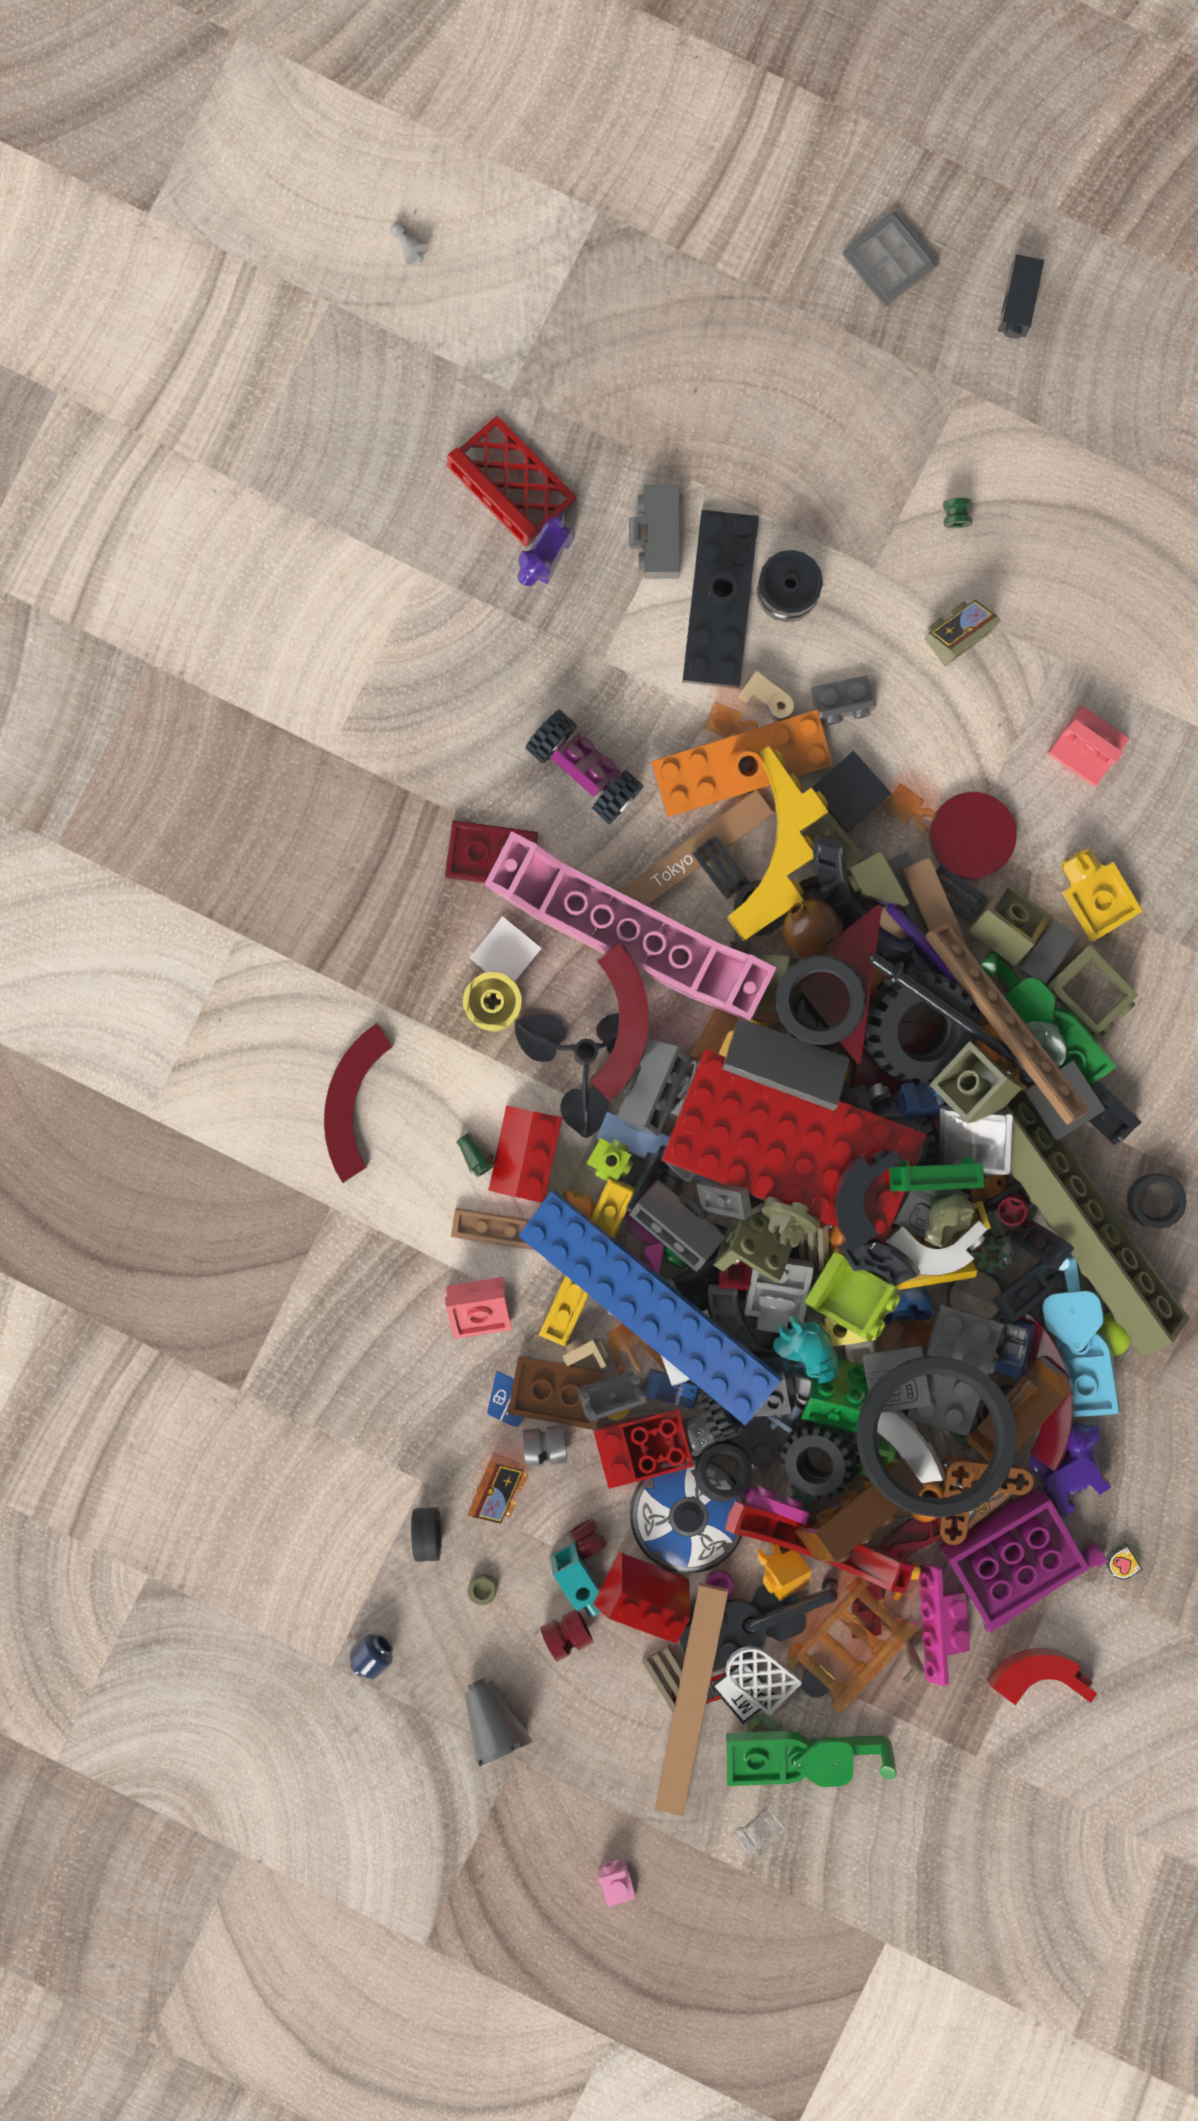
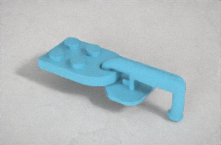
M1070 1253L1059 1268V1270H1065L1068 1292L1052 1294L1046 1298L1043 1304L1045 1325L1051 1333L1058 1337L1055 1344L1062 1351L1069 1368L1075 1397L1074 1417L1119 1414L1121 1412L1112 1349L1107 1339L1098 1332L1104 1323L1102 1303L1094 1292L1082 1291L1079 1265Z

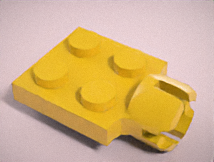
M1084 849L1075 853L1073 858H1067L1061 864V868L1069 880L1068 888L1061 893L1090 942H1094L1143 912L1114 862L1102 865L1091 849Z

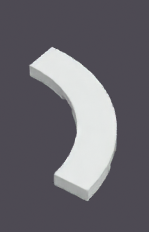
M900 1410L881 1413L877 1432L893 1445L921 1483L943 1480L945 1473L941 1462L931 1444L927 1443L918 1432L917 1426Z

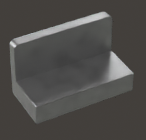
M706 1179L696 1184L702 1211L746 1220L760 1211L765 1203L764 1199L749 1196L748 1189L745 1187L727 1186Z

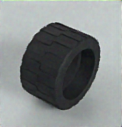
M811 955V957L802 958L796 964L791 965L785 975L781 977L779 987L776 990V1010H778V1017L786 1027V1030L797 1039L814 1045L834 1044L850 1036L860 1025L867 1005L866 990L859 974L844 960L831 955ZM816 972H827L839 977L847 986L850 995V1005L845 1017L838 1024L824 1029L813 1028L805 1024L796 1014L793 1005L794 992L799 982L806 976Z

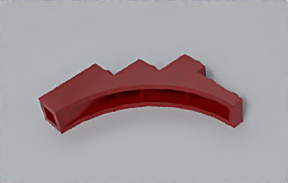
M734 1502L733 1507L728 1513L725 1530L732 1534L772 1543L814 1558L795 1531L803 1525L806 1528H810L817 1523L816 1521L807 1520L806 1524L748 1503ZM868 1542L864 1544L859 1543L852 1549V1556L842 1563L823 1561L870 1581L888 1591L898 1593L906 1592L915 1565Z

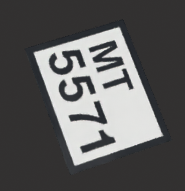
M749 1663L743 1664V1672L753 1671ZM739 1664L730 1670V1674L739 1673ZM727 1674L711 1685L742 1724L762 1710L733 1687L727 1678ZM758 1675L757 1684L765 1683ZM753 1676L743 1677V1685L753 1684ZM732 1678L739 1685V1678ZM757 1688V1697L767 1696V1688ZM753 1689L745 1690L753 1696ZM767 1700L759 1701L764 1706H767Z

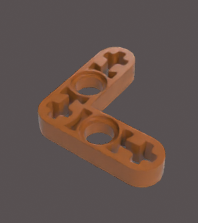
M955 1458L951 1460L946 1468L943 1498L966 1490L956 1486V1474L952 1473V1471H957L959 1466L964 1467L965 1472H968V1474L962 1475L961 1485L968 1489L979 1480L990 1462L968 1458ZM1012 1464L1007 1477L1017 1478L1018 1474L1022 1473L1027 1482H1022L1021 1486L1017 1487L1015 1481L1006 1479L1007 1485H1002L997 1492L1015 1495L1028 1493L1034 1484L1030 1470L1025 1466ZM970 1511L954 1515L957 1516V1528L961 1530L960 1532H955V1536H949V1531L945 1530V1528L951 1527L952 1517H940V1535L946 1543L957 1545L963 1542L967 1535Z

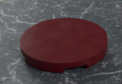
M965 792L948 799L936 811L929 827V843L939 864L965 879H979L997 872L1012 856L1017 840L1015 821L1008 808L997 798L982 792Z

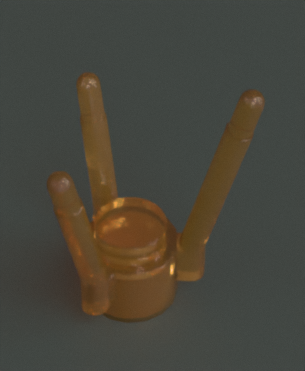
M623 1323L607 1332L610 1338L607 1340V1343L612 1350L619 1374L625 1373L618 1348L620 1351H626L639 1374L643 1372L631 1348L636 1343L633 1338L666 1371L661 1356Z

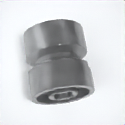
M564 1425L547 1427L545 1432H542L539 1428L523 1430V1445L527 1468L543 1466L545 1461H549L551 1465L568 1463Z

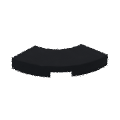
M871 1239L854 1251L848 1246L846 1241L842 1242L839 1246L854 1272L860 1270L874 1271L885 1277L893 1285L903 1283L920 1274L916 1264L905 1253L886 1242Z

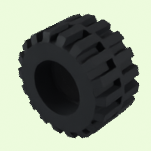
M811 1421L805 1423L784 1444L785 1448L781 1451L780 1457L784 1460L780 1463L781 1470H786V1473L783 1475L785 1481L790 1480L793 1483L790 1487L794 1491L797 1488L801 1490L800 1496L805 1498L808 1495H812V1500L818 1501L821 1497L824 1500L830 1499L833 1495L836 1497L853 1480L859 1469L856 1466L860 1463V1456L855 1455L858 1452L857 1444H852L851 1441L854 1437L851 1433L846 1435L842 1429L815 1422L812 1424ZM808 1447H818L825 1450L833 1461V1472L817 1470L808 1459Z

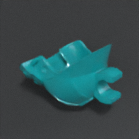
M790 1317L791 1325L794 1328L786 1329L783 1325L779 1326L780 1337H777L773 1343L775 1351L783 1358L804 1362L807 1375L812 1378H818L819 1383L832 1380L837 1375L839 1360L832 1347L830 1335L817 1323H800L797 1317Z

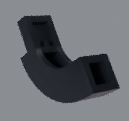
M885 1147L879 1149L870 1156L872 1161L869 1163L866 1162L864 1157L858 1155L846 1166L836 1184L833 1196L835 1222L842 1237L853 1251L878 1235V1232L865 1213L864 1195L867 1187L876 1177L902 1160L892 1148L888 1150Z

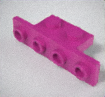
M921 1564L919 1565L921 1570L918 1580L921 1596L920 1611L922 1615V1641L924 1644L926 1681L946 1686L949 1685L947 1656L970 1651L966 1592L963 1591L943 1594L941 1567Z

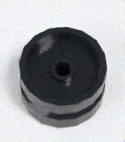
M796 550L780 551L770 557L762 567L756 588L758 603L763 611L774 620L782 622L799 621L809 615L818 602L823 586L822 572L816 561L806 553ZM785 584H792L791 589L787 588Z

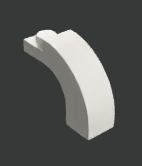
M976 1221L970 1226L968 1231H964L953 1243L942 1249H931L921 1245L904 1227H899L885 1242L905 1253L916 1264L921 1275H939L956 1271L970 1263L974 1258L966 1249L969 1247L971 1250H974L985 1239L982 1234L987 1229L980 1221Z

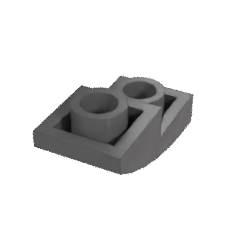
M1054 921L1024 962L1019 972L1028 978H1038L1046 984L1079 936Z

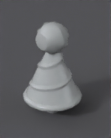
M394 223L391 227V234L394 238H400L405 262L407 264H412L416 260L422 262L424 260L423 255L428 250V244L405 234L406 228L403 223Z

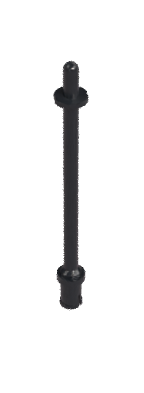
M871 954L869 956V963L886 975L884 980L886 985L890 986L894 982L898 983L1019 1068L1024 1080L1034 1082L1007 1045L903 973L904 963L898 961L892 965L878 954Z

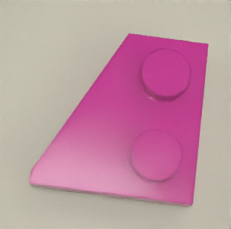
M752 1484L742 1493L751 1505L803 1524L807 1522L810 1513L805 1507H802L804 1503L798 1499L789 1496L784 1499L777 1496L776 1492L762 1486L757 1487Z

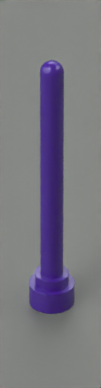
M889 904L886 908L887 913L950 980L961 986L926 940L925 935L898 906ZM975 1003L971 1005V1007L977 1009L978 1013L981 1012Z

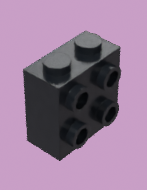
M774 1348L750 1350L783 1378L751 1420L757 1419L760 1416L772 1415L774 1418H783L792 1414L797 1401L789 1359L781 1357Z

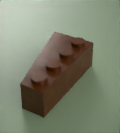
M892 1459L884 1465L893 1479L913 1494L918 1495L925 1488L905 1459ZM867 1477L861 1483L864 1487L863 1489L855 1488L840 1497V1506H834L827 1511L824 1509L816 1515L817 1523L810 1528H806L803 1525L795 1532L815 1560L842 1563L852 1556V1549L859 1543L864 1544L875 1536L874 1531L879 1526L892 1522L897 1517L896 1512L901 1508L880 1493L869 1477Z

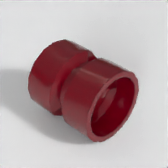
M574 1609L562 1615V1621L560 1622L554 1619L540 1627L543 1639L556 1662L571 1655L573 1648L581 1650L594 1643L590 1630L579 1610L576 1611Z

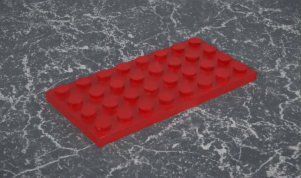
M704 1049L661 1159L727 1186L745 1187L748 1189V1194L764 1200L767 1197H774L782 1201L783 1204L790 1206L793 1202L801 1203L809 1208V1215L818 1218L823 1223L838 1228L833 1213V1196L838 1179L846 1166L858 1155L864 1157L866 1162L869 1163L872 1161L870 1156L884 1147L886 1150L894 1149L902 1160L909 1161V1166H915L927 1134L841 1101L838 1102V1106L833 1111L722 1069L725 1056ZM890 1169L876 1177L869 1184L864 1195L865 1213L878 1232V1235L872 1239L883 1242L887 1239L905 1191H890Z

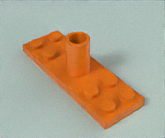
M818 710L805 712L650 761L667 817L769 786L770 782L763 769V761L758 755L760 751L768 746L772 751L777 750L786 763L783 767L789 776L794 774L798 777L833 766ZM744 756H748V759L751 760V766L748 771L740 773L738 769L739 761Z

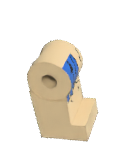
M758 671L754 673L737 697L745 705L752 699L767 711L768 716L774 721L788 718L794 709L792 698Z

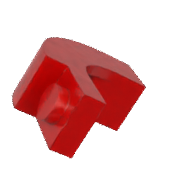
M1031 1648L1011 1655L999 1664L987 1679L991 1688L1014 1705L1018 1703L1030 1686L1042 1680L1060 1681L1090 1703L1098 1694L1091 1687L1093 1681L1078 1671L1081 1666L1075 1659L1063 1652L1048 1648Z

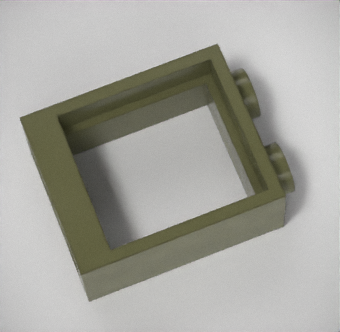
M1090 945L1083 947L1045 984L1055 995L1056 1002L1063 1009L1074 1013L1094 1036L1098 1034L1103 1036L1115 1025L1112 1020L1119 1014L1122 1016L1127 1014L1135 1006L1133 1000L1138 996L1132 987ZM1089 961L1124 995L1097 1023L1061 989Z

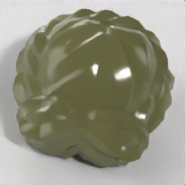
M953 1194V1196L935 1202L929 1212V1227L925 1231V1241H929L934 1246L940 1248L947 1247L951 1243L952 1236L956 1231H968L975 1211L973 1203L968 1201L965 1196Z

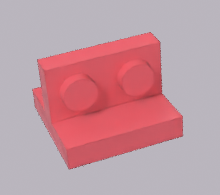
M1082 705L1047 754L1095 787L1109 767L1118 761L1123 754L1121 750L1130 738Z
M503 1277L446 1286L447 1297H445V1304L454 1339L512 1330Z

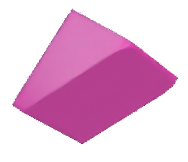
M662 1242L653 1245L649 1244L643 1248L650 1268L657 1274L660 1271L664 1249Z

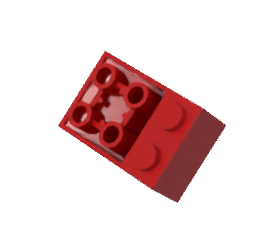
M679 1409L623 1419L594 1427L593 1433L608 1489L694 1467Z

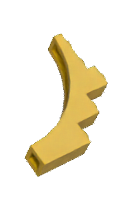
M769 746L760 751L758 755L763 761V769L768 776L775 798L777 815L776 842L769 867L759 886L746 902L727 917L743 942L787 913L794 904L803 901L801 897L804 893L795 879L790 881L788 876L813 860L814 844L807 835L803 837L801 832L828 813L826 809L828 802L820 791L815 793L810 788L802 794L800 792L802 786L794 774L789 776L783 767L786 764L783 757L777 750L772 751Z

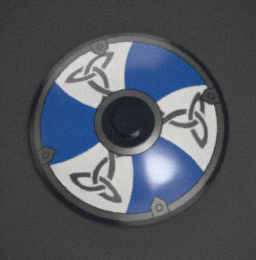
M691 1456L694 1467L639 1481L630 1504L631 1528L640 1549L657 1565L677 1573H699L718 1566L735 1551L742 1539L741 1535L732 1534L725 1530V1526L728 1521V1513L733 1507L734 1502L745 1503L743 1494L726 1502L710 1500L702 1494L694 1478L695 1464L700 1456ZM713 1460L708 1463L707 1477L716 1488L727 1490L737 1484L734 1477L720 1464Z

